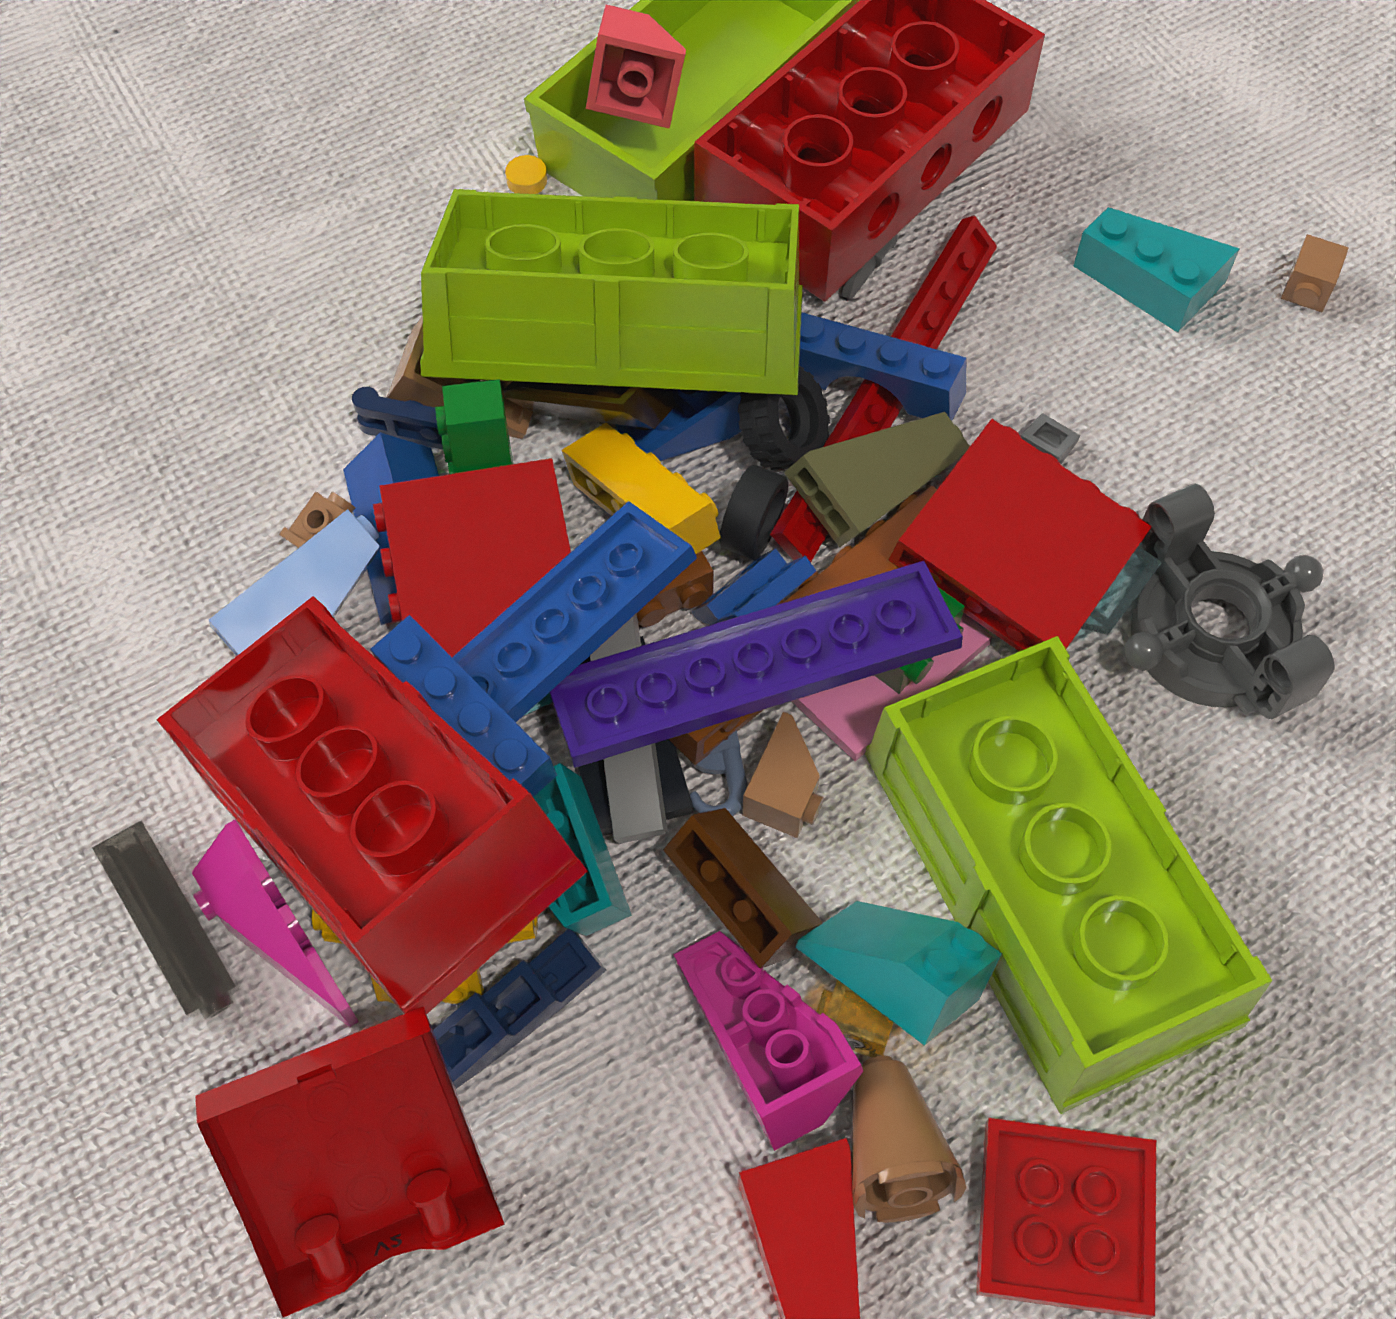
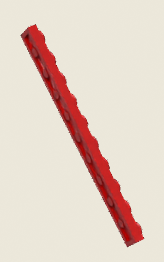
M975 215L963 218L890 337L933 349L938 348L997 248V245ZM864 379L823 447L891 428L903 405L886 388ZM796 491L770 535L793 561L806 556L811 563L826 538L828 531L799 492Z

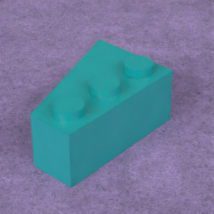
M1108 207L1083 231L1073 266L1174 331L1179 332L1226 283L1240 248Z

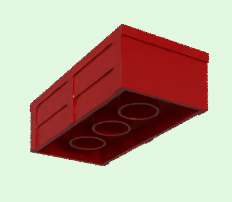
M314 596L156 719L212 794L232 817L236 819L238 824L404 1014L423 1006L426 1014H428L588 872L533 796L514 778L509 780L471 746L432 710L420 692L409 682H401L343 629L327 608Z

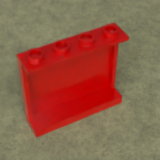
M991 419L899 538L889 561L899 568L924 561L936 585L965 606L963 613L1019 652L1056 636L1059 637L1063 646L1067 649L1152 526L1143 521L1134 510L1119 505L1103 494L1091 481L1081 479L1063 467L1054 456L1041 452L1023 440L1019 433L1011 427L1003 426L994 419Z
M552 458L379 485L382 503L373 504L378 533L387 531L389 541L388 548L380 549L385 577L395 576L397 593L388 594L393 623L402 622L410 615L451 657L456 655L571 553Z

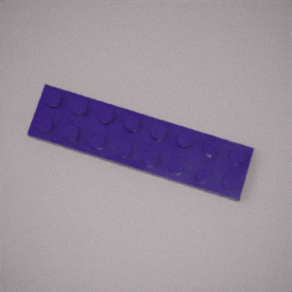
M924 561L580 664L552 689L549 694L573 766L576 768L962 648L963 636Z

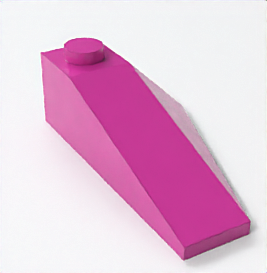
M236 819L224 826L192 871L195 880L201 890L192 895L208 921L218 916L232 935L348 1027L359 1022Z
M721 931L673 954L773 1150L775 1151L824 1125L863 1072L861 1063L838 1025L824 1013L820 1015L802 1001L800 994L788 984L786 986L782 985L763 968L760 969L744 949Z

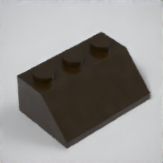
M512 381L503 390L506 399L538 415L554 416L561 420L578 419L594 421L599 425L607 423L634 426L639 430L655 429L676 406L673 389Z

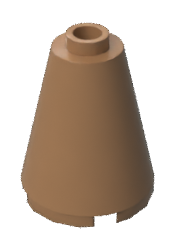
M885 1055L867 1059L862 1064V1074L853 1084L852 1196L854 1208L858 1216L864 1219L865 1210L875 1211L877 1221L885 1223L910 1221L939 1212L938 1200L951 1193L955 1203L964 1194L967 1188L964 1173L906 1065Z

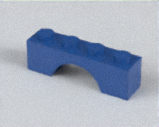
M802 312L799 366L803 367L804 371L810 372L814 376L816 383H819L823 390H826L835 379L848 376L860 377L875 382L890 391L901 402L909 415L925 418L945 412L950 420H953L966 395V357Z
M410 615L370 649L378 661L401 682H409L420 692L432 710L509 780L514 778L533 797L557 776L551 758Z

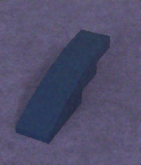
M567 929L531 962L522 960L484 995L478 993L472 995L433 1030L455 1089L520 1043L607 971L577 932Z

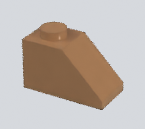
M783 712L743 795L742 816L798 838L805 822L813 825L816 821L824 797L817 794L820 775L791 714Z

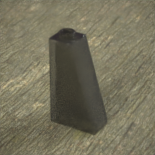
M141 820L92 847L185 1014L192 1018L202 1014L203 1018L208 1020L234 1004L231 995L240 991L241 988L157 835Z

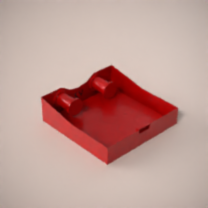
M424 1006L195 1096L197 1125L241 1216L282 1317L345 1292L366 1271L393 1256L418 1249L445 1250L505 1225L492 1182Z

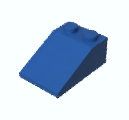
M673 389L676 406L655 429L639 430L634 426L615 424L620 434L627 433L633 439L636 446L645 453L652 452L659 461L730 439L740 433L738 404H740L741 392Z

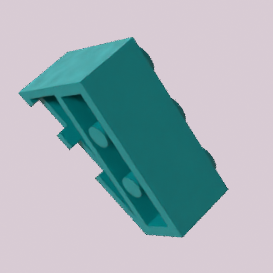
M559 763L554 766L557 776L533 798L588 872L548 907L565 928L588 936L628 918L632 914L582 777Z

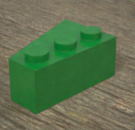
M500 379L442 386L444 406L435 407L438 432L439 435H442L445 462L448 463L449 474L514 464Z

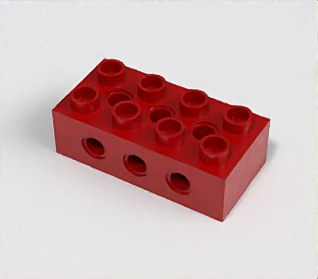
M860 0L694 142V201L776 205V203L799 204V285H802L804 289L826 302L1028 111L1045 34L987 0Z

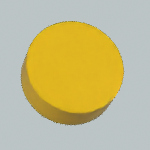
M532 155L518 156L512 159L506 166L507 186L513 193L537 194L545 188L547 184L546 166L538 157Z

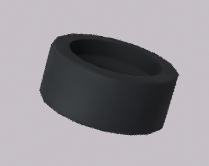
M752 465L746 469L732 493L720 529L721 538L719 539L722 548L752 560L761 556L772 538L770 533L780 519L785 505L789 485L786 476L758 465Z

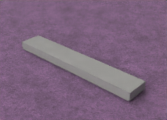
M637 613L590 655L591 661L641 646ZM655 743L605 758L604 767L614 840L622 844L667 834L668 830Z

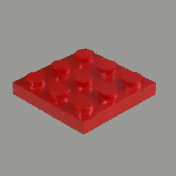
M988 1118L985 1123L976 1295L1144 1319L1155 1317L1157 1140Z

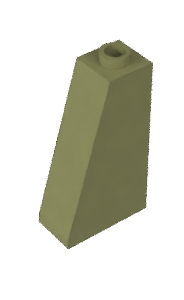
M945 412L809 451L787 469L784 474L840 548L962 457L970 445L963 437L961 430L953 424Z

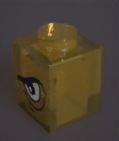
M839 980L836 982L834 991L824 989L816 1012L820 1015L824 1013L838 1025L854 1052L869 1057L884 1055L894 1022Z

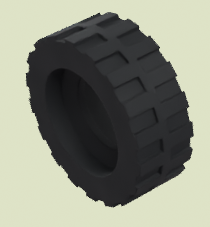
M799 366L798 395L740 393L741 400L740 404H738L739 429L742 431L745 446L751 452L750 455L754 460H758L762 467L771 468L774 471L789 469L809 451L822 448L826 440H828L830 416L827 412L826 398L822 394L820 384L816 383L814 376L810 372L804 371L803 367ZM780 397L786 404L790 416L791 428L789 439L785 436L779 421L778 404Z

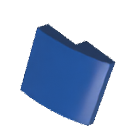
M775 548L751 562L712 594L704 603L695 608L692 613L697 620L707 625H713L775 606L814 574L816 569L806 556L786 563Z

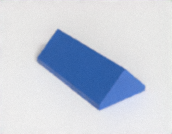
M381 432L343 469L351 504L356 507L353 511L355 518L363 515L377 532L373 504L382 503L379 485L439 476L432 448ZM387 531L378 533L379 538L375 541L380 547L377 555L367 568L381 625L393 622L388 594L397 593L395 576L385 577L380 549L389 547Z

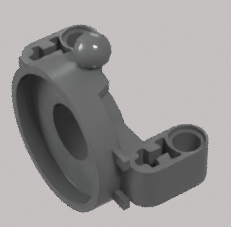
M1196 483L1190 484L1151 502L1142 519L1152 527L1138 546L1144 560L1137 562L1135 567L1146 583L1132 613V637L1127 640L1124 646V656L1127 663L1133 668L1142 671L1147 670L1160 685L1187 701L1210 707L1239 706L1245 716L1258 710L1267 719H1274L1317 697L1335 669L1332 653L1319 637L1307 635L1302 638L1301 618L1305 609V602L1300 592L1313 591L1321 584L1324 572L1323 567L1317 559L1308 555L1295 556L1286 564L1283 570L1269 559L1256 564L1234 554L1211 551L1203 540L1214 520V505L1207 491L1202 486ZM1209 598L1222 599L1234 604L1244 613L1249 623V635L1235 640L1216 637L1206 632L1196 622L1191 606L1198 601Z

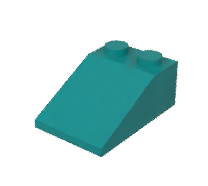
M860 901L854 902L801 937L795 947L924 1046L979 1001L1002 955L1001 952L988 944L980 934L967 929L959 922Z

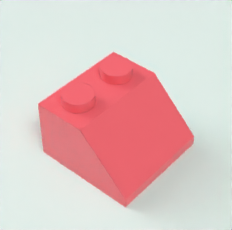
M606 4L597 37L586 109L670 129L686 49L649 14Z

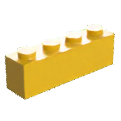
M604 423L561 450L573 485L611 516L630 501L693 547L695 554L721 538L716 522L719 513L713 500L706 493L702 492L699 494L690 487L680 473L670 472L652 452L645 453L636 446L633 439L627 433L620 434L609 424Z

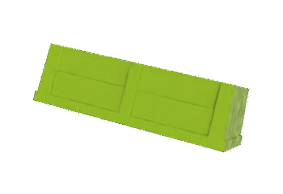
M640 0L629 10L649 14L686 49L670 129L586 109L597 43L596 37L524 98L526 112L530 115L538 158L545 163L547 174L582 196L609 198L622 196L637 197V199L694 201V142L860 0Z
M465 189L453 190L421 271L424 351L420 359L422 377L500 379L503 381L798 395L802 319V285H799V204L776 203V205L637 199V197L622 196L609 198L476 192V190Z
M1056 636L884 707L871 744L866 747L864 755L954 920L967 929L980 934L988 944L1002 953L988 983L1056 1108L1062 1114L1246 1027L1250 1021L1248 1015L1273 980L1258 956L1253 957L1166 818L1165 807L1153 788L1149 790L1070 664V655L1059 637Z

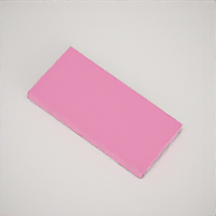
M963 613L960 626L964 628L962 632V648L934 656L932 658L934 660L933 666L924 679L918 684L911 681L900 694L873 675L792 700L791 702L856 762L865 754L866 747L871 744L884 707L947 682L990 645L992 636L972 618Z

